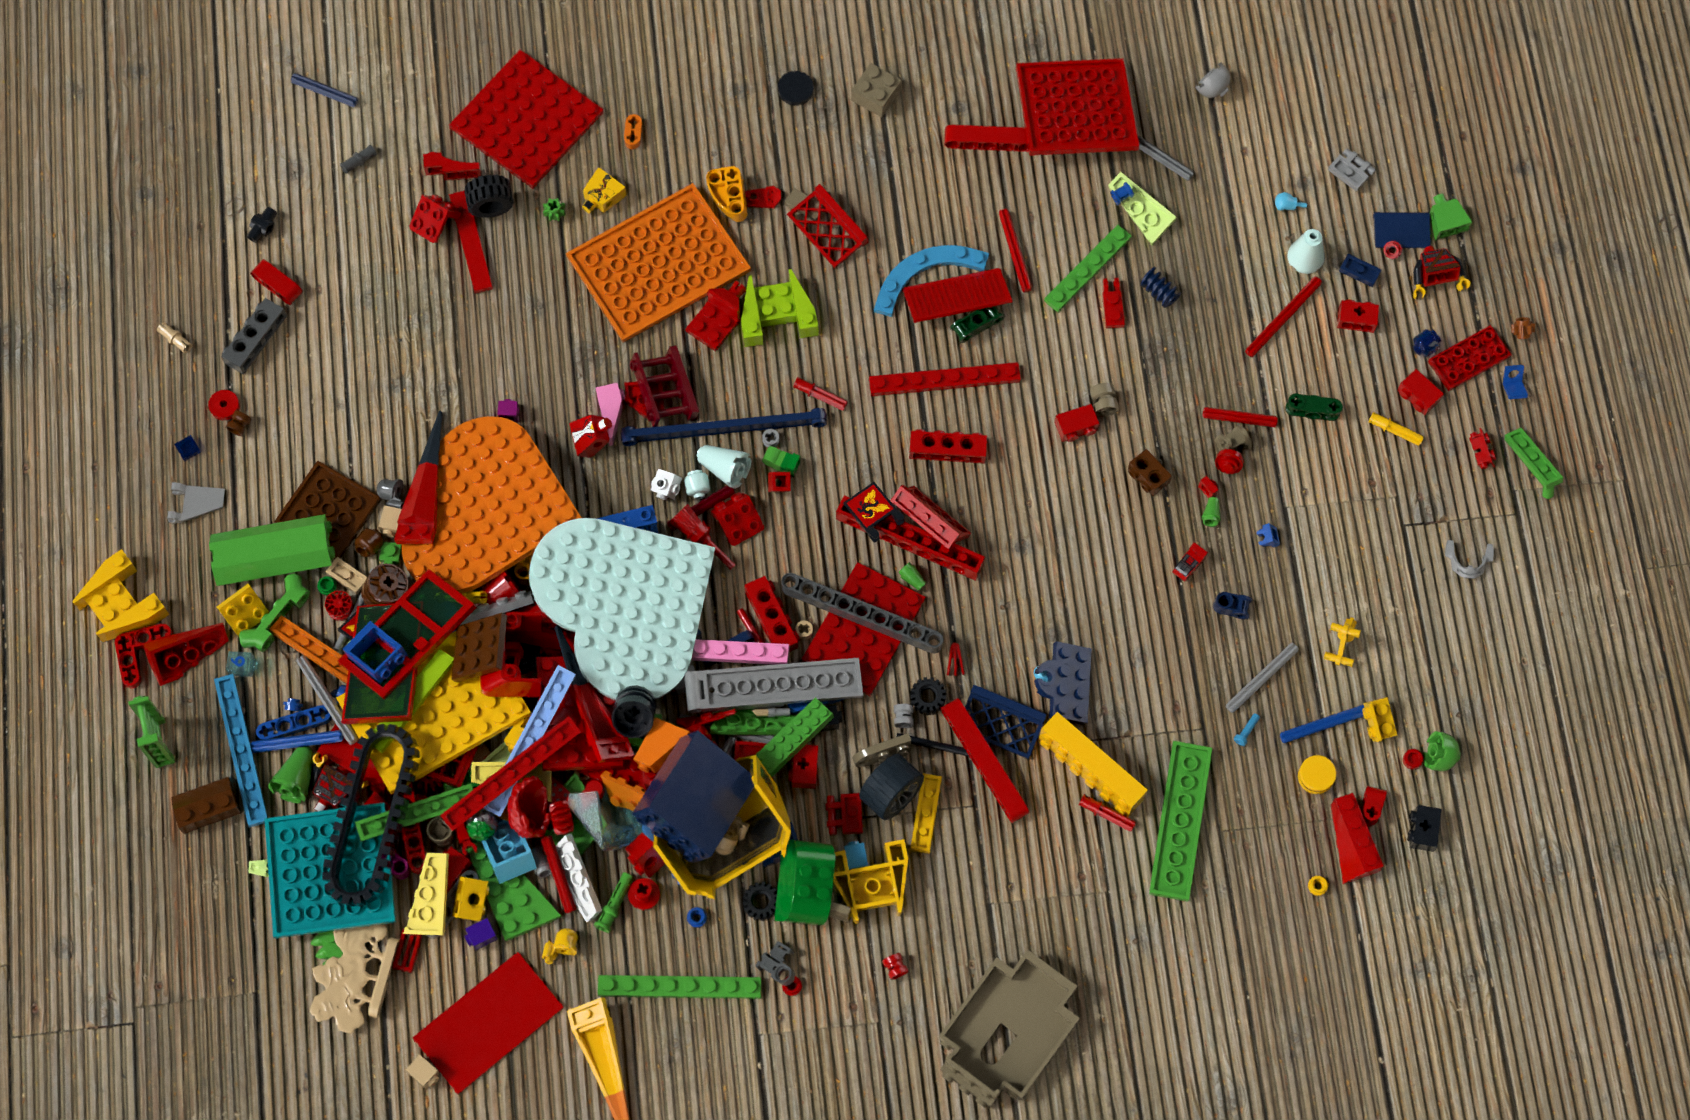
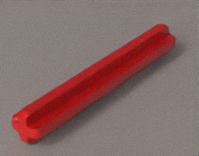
M1204 407L1202 412L1203 418L1269 427H1276L1278 422L1277 416L1210 407Z
M551 835L541 838V843L565 913L573 912L576 910V906Z

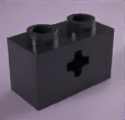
M1417 805L1414 811L1411 810L1409 821L1412 822V830L1409 829L1407 841H1410V848L1430 852L1435 851L1438 846L1442 809Z

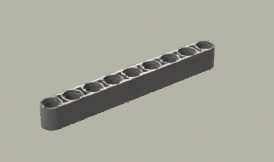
M787 573L782 577V591L788 596L926 652L935 654L942 649L943 636L938 631L794 573ZM789 581L795 583L793 587H788L785 584ZM805 589L813 590L811 594H805L803 591ZM823 596H829L831 600L825 602L821 598ZM841 603H846L849 605V607L846 609H842L839 607V605ZM860 610H864L867 612V614L865 616H859L857 612ZM880 617L883 618L885 622L877 623L875 619ZM895 625H901L903 629L900 631H896L893 627ZM918 632L921 634V637L914 638L911 634ZM935 639L939 644L934 646L929 641Z

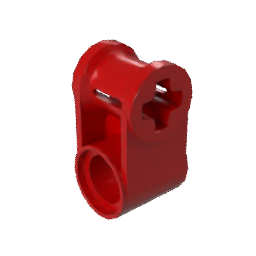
M1371 786L1366 787L1361 813L1367 826H1374L1378 822L1387 790Z

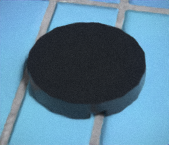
M790 71L780 78L778 93L781 100L786 104L797 106L798 104L807 103L812 98L814 92L813 81L806 73Z

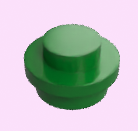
M325 576L318 581L317 588L322 595L327 596L336 591L337 583L334 578Z

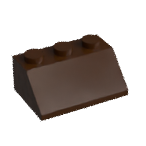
M229 777L171 797L176 822L183 834L241 814Z

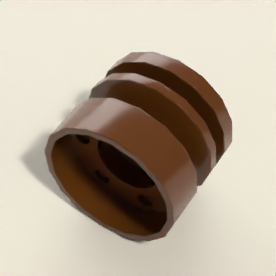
M384 563L376 566L362 586L361 595L366 605L395 603L408 590L407 576L400 567L394 564Z

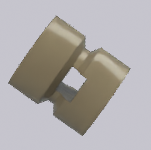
M1100 383L1090 388L1096 416L1106 417L1118 412L1117 399L1114 398L1116 396L1115 388L1112 383Z
M441 816L434 817L427 825V834L434 846L447 848L454 843L456 838L455 830L452 831Z

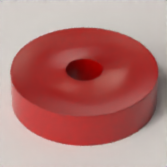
M219 390L210 397L208 408L213 417L225 421L232 419L235 410L239 411L240 402L232 391ZM223 403H227L225 407H221Z

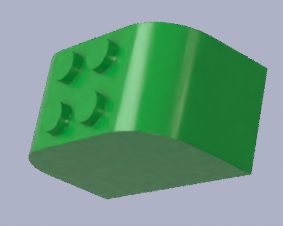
M788 840L785 858L781 854L774 921L805 925H824L826 923L831 908L835 868V851L831 844Z

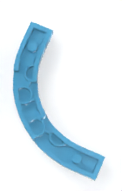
M942 245L923 249L901 261L885 279L880 289L874 312L892 317L902 288L905 287L915 274L917 275L930 269L931 266L940 264L942 266L955 265L984 271L989 253L964 246Z

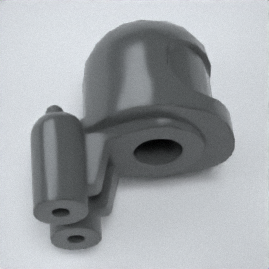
M382 479L377 485L378 496L381 499L388 500L386 502L387 506L402 509L404 501L400 500V496L403 490V480Z

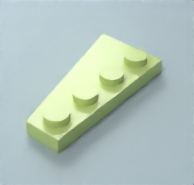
M1120 172L1108 185V188L1111 191H1115L1122 187L1123 183L1127 182L1134 197H1128L1123 200L1121 205L1153 246L1174 223L1176 216Z

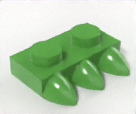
M333 931L318 933L310 943L313 946H323L316 953V958L329 959L333 956L340 958L343 954L342 950L335 943Z

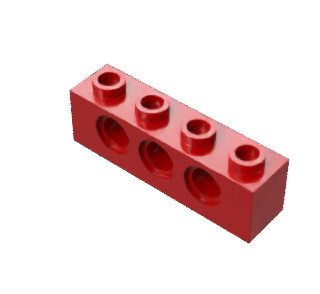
M923 429L911 431L909 459L985 464L987 435L981 433L964 434L963 432L945 433L941 430L926 432ZM932 442L934 445L928 447L925 445V443ZM950 443L953 446L951 448H946L944 444ZM968 444L972 448L965 449L963 445Z
M763 576L745 584L744 591L769 642L789 644V652L798 649L800 638L796 630L792 631L790 627L792 622L787 613L784 614L781 609L784 606L780 597L776 598L773 592L775 587L772 581H768L766 576ZM767 596L770 599L767 602H762L760 598ZM770 613H776L778 615L775 619H771L768 617ZM782 629L786 631V634L780 636L776 632Z

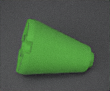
M306 746L296 748L270 780L268 788L273 794L278 792L281 794V799L298 804L302 800L303 802L306 800L314 764L313 750Z

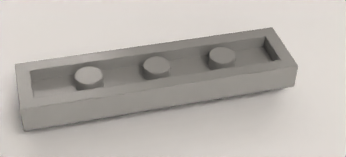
M520 591L515 594V597L499 598L496 600V603L490 605L488 603L481 604L460 625L532 604L534 602L531 591Z

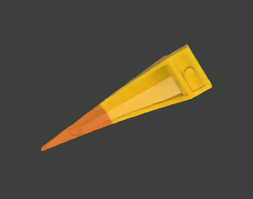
M601 997L570 1009L567 1013L572 1032L596 1077L614 1120H629L613 1019L610 1018L606 999Z

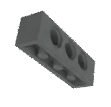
M267 298L258 303L253 315L246 319L244 327L234 335L232 343L223 350L221 357L224 363L244 375L287 317L284 308ZM262 319H267L266 322H260ZM256 333L254 337H249L251 334ZM246 348L244 351L238 352L239 349Z

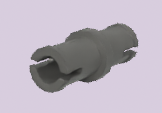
M369 145L359 153L355 152L351 158L343 163H340V167L347 174L357 166L364 165V162L376 156L377 152L372 145Z

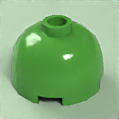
M1435 731L1429 736L1426 741L1429 743L1427 752L1423 751L1425 767L1433 771L1450 770L1459 761L1461 756L1458 742L1451 735L1444 732Z

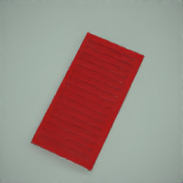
M1000 268L902 288L914 323L1012 303L1011 295Z

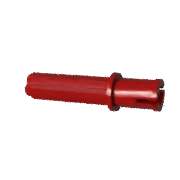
M797 377L793 388L808 394V397L813 396L842 411L846 408L847 400L815 386L816 383L811 384L800 377Z
M1085 794L1079 802V806L1093 812L1095 816L1097 814L1129 832L1133 830L1136 824L1134 820L1103 805L1102 801L1098 802Z

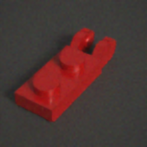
M1107 278L1102 279V300L1106 329L1125 327L1119 278H1114V291L1109 292Z

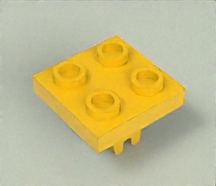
M246 584L216 606L238 637L242 630L253 628L261 622L265 614L270 613L249 584Z

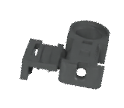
M777 941L770 951L771 956L767 952L763 953L761 956L763 959L761 962L758 961L756 963V968L760 971L763 968L772 974L770 977L781 985H790L795 979V972L784 962L786 955H794L795 952ZM786 970L789 971V977L781 980V973Z

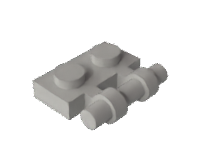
M1346 148L1342 154L1347 158L1339 155L1329 166L1328 171L1357 192L1369 178L1365 172L1373 175L1376 169L1371 166L1370 162L1361 159L1358 153Z

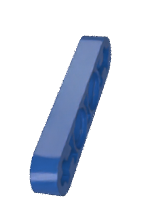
M319 705L264 722L257 727L256 735L260 740L282 738L325 725L332 720V717L324 705ZM321 711H325V713H328L325 715L326 718L322 719L321 716H319L321 715ZM312 713L315 716L316 722L313 721V718L311 716ZM302 716H308L309 722L306 725H300L299 719ZM289 722L290 728L287 731H281L279 728L281 723ZM273 725H275V728L278 732L277 734H275ZM267 728V730L270 731L268 732V736L266 737L263 734H261L264 732L263 729Z

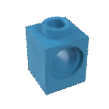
M852 841L847 843V846H844L849 870L868 866L864 842Z

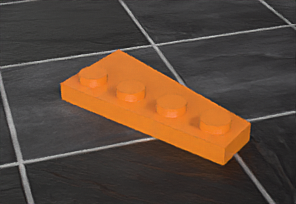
M604 771L601 775L612 805L634 811L646 792L643 787L638 785L632 787L626 784V780L621 777L618 779L611 777V773L608 771Z

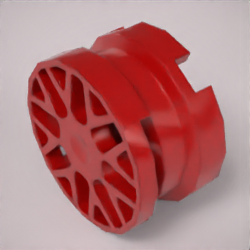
M334 591L325 600V608L328 615L336 621L346 620L354 608L351 597L344 591Z

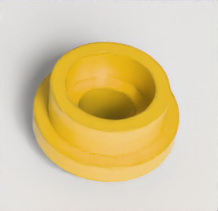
M1314 876L1308 882V889L1313 895L1321 896L1328 890V882L1322 876ZM1319 883L1321 889H1316L1314 884Z

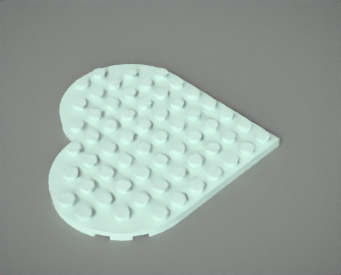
M595 518L574 519L550 530L537 545L529 568L530 588L534 595V600L542 612L552 619L555 624L575 632L574 652L580 667L579 669L587 682L595 687L599 693L612 700H616L618 693L622 689L637 685L645 687L652 692L655 699H659L678 685L690 665L715 547Z

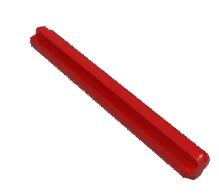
M1001 209L999 217L1022 292H1030L1032 285L1009 210Z

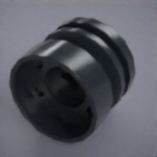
M635 685L628 686L618 693L612 713V724L618 733L629 738H640L652 729L657 706L652 692L645 687Z

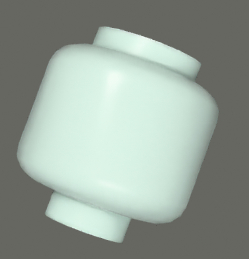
M694 470L687 473V476L684 478L686 494L694 497V499L705 498V494L710 492L708 475L703 473L702 470Z

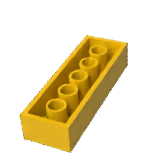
M1056 712L1041 728L1039 740L1042 747L1046 750L1050 749L1055 753L1058 761L1069 765V769L1076 776L1080 775L1085 779L1086 785L1100 792L1099 795L1106 802L1110 801L1115 805L1114 808L1118 813L1129 817L1143 802L1148 790L1061 714Z

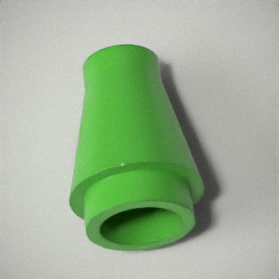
M1216 497L1208 498V503L1203 512L1202 520L1206 526L1215 527L1221 521L1219 499Z
M910 562L898 572L901 575L900 578L918 591L926 584L916 566Z

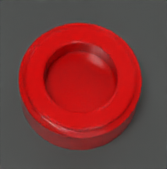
M1409 749L1403 755V764L1411 770L1418 769L1424 760L1423 754L1417 749Z

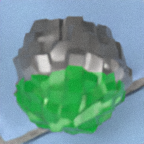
M483 809L466 821L469 836L477 841L489 839L498 828V822L494 814Z

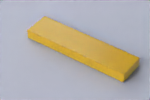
M923 773L924 781L919 792L910 851L930 854L942 776Z

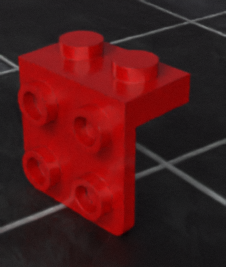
M436 194L421 196L409 225L410 230L432 243L438 242L447 218L459 219L462 213L455 209L456 206L454 204L445 203L442 201L443 198Z
M741 492L730 497L731 500L727 502L717 503L714 505V509L710 511L713 518L719 521L732 546H736L764 530V525L749 495L741 494Z

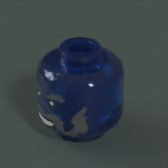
M1425 329L1413 338L1414 346L1412 348L1418 356L1422 354L1425 357H1429L1440 348L1441 339L1434 330Z

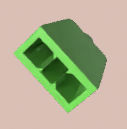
M1438 194L1433 198L1436 204L1432 206L1429 216L1435 240L1469 230L1472 221L1457 199L1447 201L1444 194Z

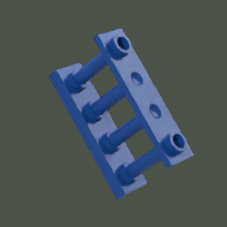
M653 505L596 518L658 533Z

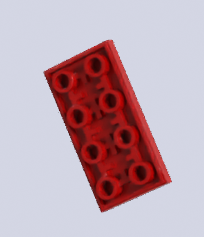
M1490 325L1431 357L1428 363L1449 392L1507 360L1512 354Z

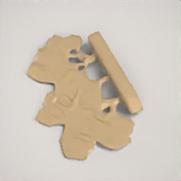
M384 924L333 931L335 943L343 952L340 958L333 956L326 960L324 965L312 968L316 982H319L326 988L314 997L310 1007L311 1015L315 1016L318 1022L334 1017L339 1031L352 1034L354 1029L364 1024L361 1005L366 1002L370 1003L368 1015L375 1018L379 1017L399 944V939L389 938L385 951L380 952L377 942L387 935V928ZM371 937H375L376 941L373 942ZM366 942H369L373 946L372 950L375 951L374 953L366 949ZM367 954L371 955L370 958H365ZM377 958L381 960L378 976L366 972V964L370 959ZM369 980L376 981L372 997H368L362 992V988ZM360 999L359 1003H354L353 1000Z

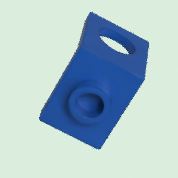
M1524 365L1505 366L1503 387L1509 399L1528 398V393L1522 382ZM1513 370L1519 371L1516 377L1508 376Z

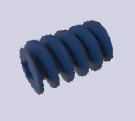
M1154 266L1143 277L1141 286L1143 288L1146 287V291L1151 293L1153 298L1157 297L1156 301L1158 303L1162 302V306L1166 308L1177 301L1182 292L1175 294L1177 287L1175 286L1170 289L1172 282L1165 284L1167 278L1163 277L1160 279L1161 272L1154 274L1156 270Z

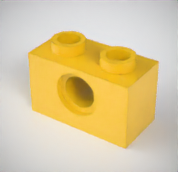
M459 876L452 916L481 921V917H484L486 909L484 905L485 897L489 894L488 881ZM471 894L475 895V902L473 904H470L468 901Z

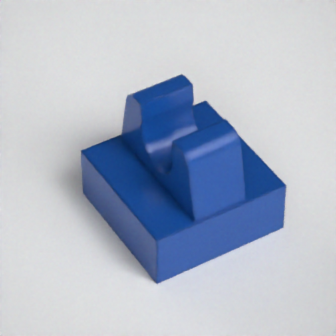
M1272 524L1262 525L1263 528L1256 532L1259 537L1265 536L1263 541L1258 542L1262 547L1272 546L1274 548L1280 546L1277 528Z

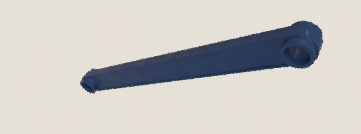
M814 408L810 412L650 428L636 429L635 427L628 426L621 429V441L624 446H634L638 442L809 425L820 428L827 425V413L824 408Z

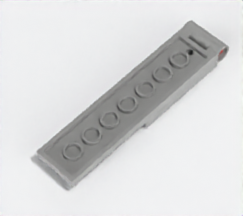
M859 658L689 671L684 675L688 713L781 707L784 704L811 702L815 697L819 701L863 698Z

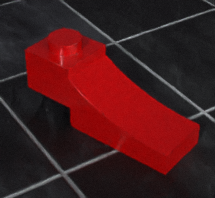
M441 152L423 154L426 176L443 174L445 180L469 179L481 176L479 162L471 163L451 160L442 156Z

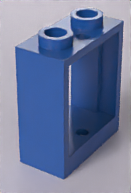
M371 621L343 648L349 659L380 684L408 656L399 643ZM380 638L394 651L373 670L359 657Z

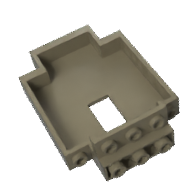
M1028 949L1014 969L996 957L938 1036L941 1040L940 1044L947 1050L952 1048L954 1050L945 1059V1063L940 1069L943 1072L941 1076L950 1083L954 1080L960 1085L958 1087L959 1090L966 1095H969V1093L976 1097L975 1101L984 1108L986 1105L991 1108L1005 1088L1008 1090L1006 1094L1011 1098L1022 1100L1080 1019L1064 1007L1077 989V985ZM1002 1024L1017 1036L997 1063L987 1064L981 1058L982 1048L998 1026Z

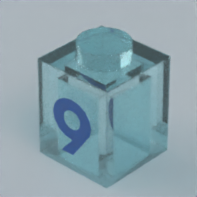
M228 651L226 665L228 674L240 677H253L254 671H257L258 661L254 655L249 652Z

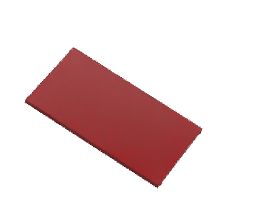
M517 952L412 1038L451 1085L454 1092L459 1095L564 1007L524 960L522 955Z

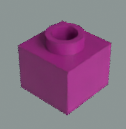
M512 399L498 401V417L518 423V401Z

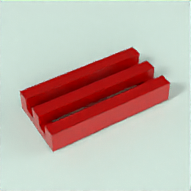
M403 929L392 969L413 974L423 934H403ZM406 935H410L405 955L403 958V962L400 966L398 964L405 943ZM414 936H416L417 939L413 949L409 967H406L411 947L413 944Z

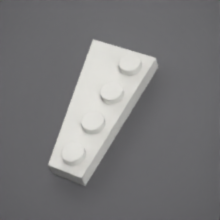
M572 833L565 835L555 847L574 903L587 923L592 921L602 911V908Z

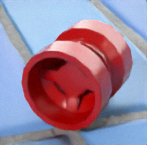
M901 953L893 954L882 961L884 967L888 968L890 980L900 978L909 972L907 966L902 962L903 957Z

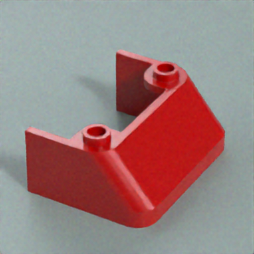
M508 612L505 614L507 615L506 631H541L542 612ZM504 641L502 670L482 675L480 689L488 697H541V678H521V671L518 666L505 664Z

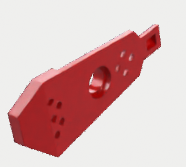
M775 186L745 191L746 206L774 209L781 201V190ZM756 195L757 198L755 200H752L750 196Z
M732 709L714 714L706 712L700 715V717L678 718L676 722L678 726L686 729L693 725H702L736 713V710Z

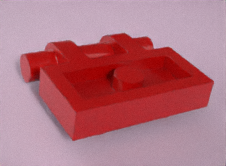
M859 793L841 794V802H835L834 795L827 796L825 810L828 811L826 827L829 828V836L837 835L838 827L843 828V835L863 834ZM836 810H841L842 819L836 820Z

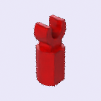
M465 821L455 829V833L459 843L463 845V855L468 857L466 852L468 848H473L475 854L478 853V849L471 842L473 839L467 832V823Z

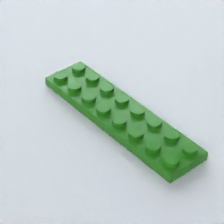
M1173 741L1149 895L1189 901L1211 761V747Z

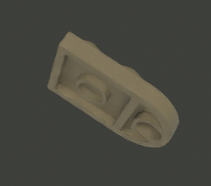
M907 733L859 751L852 757L855 766L865 767L875 763L881 764L887 758L896 754H900L903 757L908 755V752L911 751L910 735Z

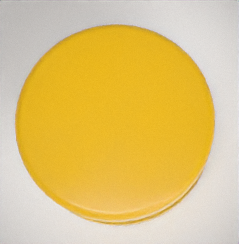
M1310 756L1304 760L1298 770L1299 784L1305 791L1311 794L1325 793L1336 780V768L1332 761L1324 756Z

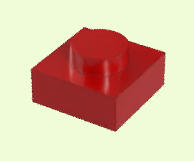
M1207 476L1200 480L1198 487L1208 498L1216 497L1219 490L1216 482Z

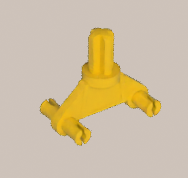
M1353 617L1346 619L1344 626L1332 622L1330 630L1338 632V637L1341 639L1337 655L1326 651L1324 660L1333 661L1338 666L1343 664L1353 667L1354 659L1343 657L1347 642L1353 641L1355 637L1359 638L1361 630L1355 629L1357 621Z

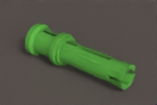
M622 873L609 902L602 907V913L598 921L594 923L597 929L610 933V927L614 919L619 916L618 909L634 880V877L630 874Z

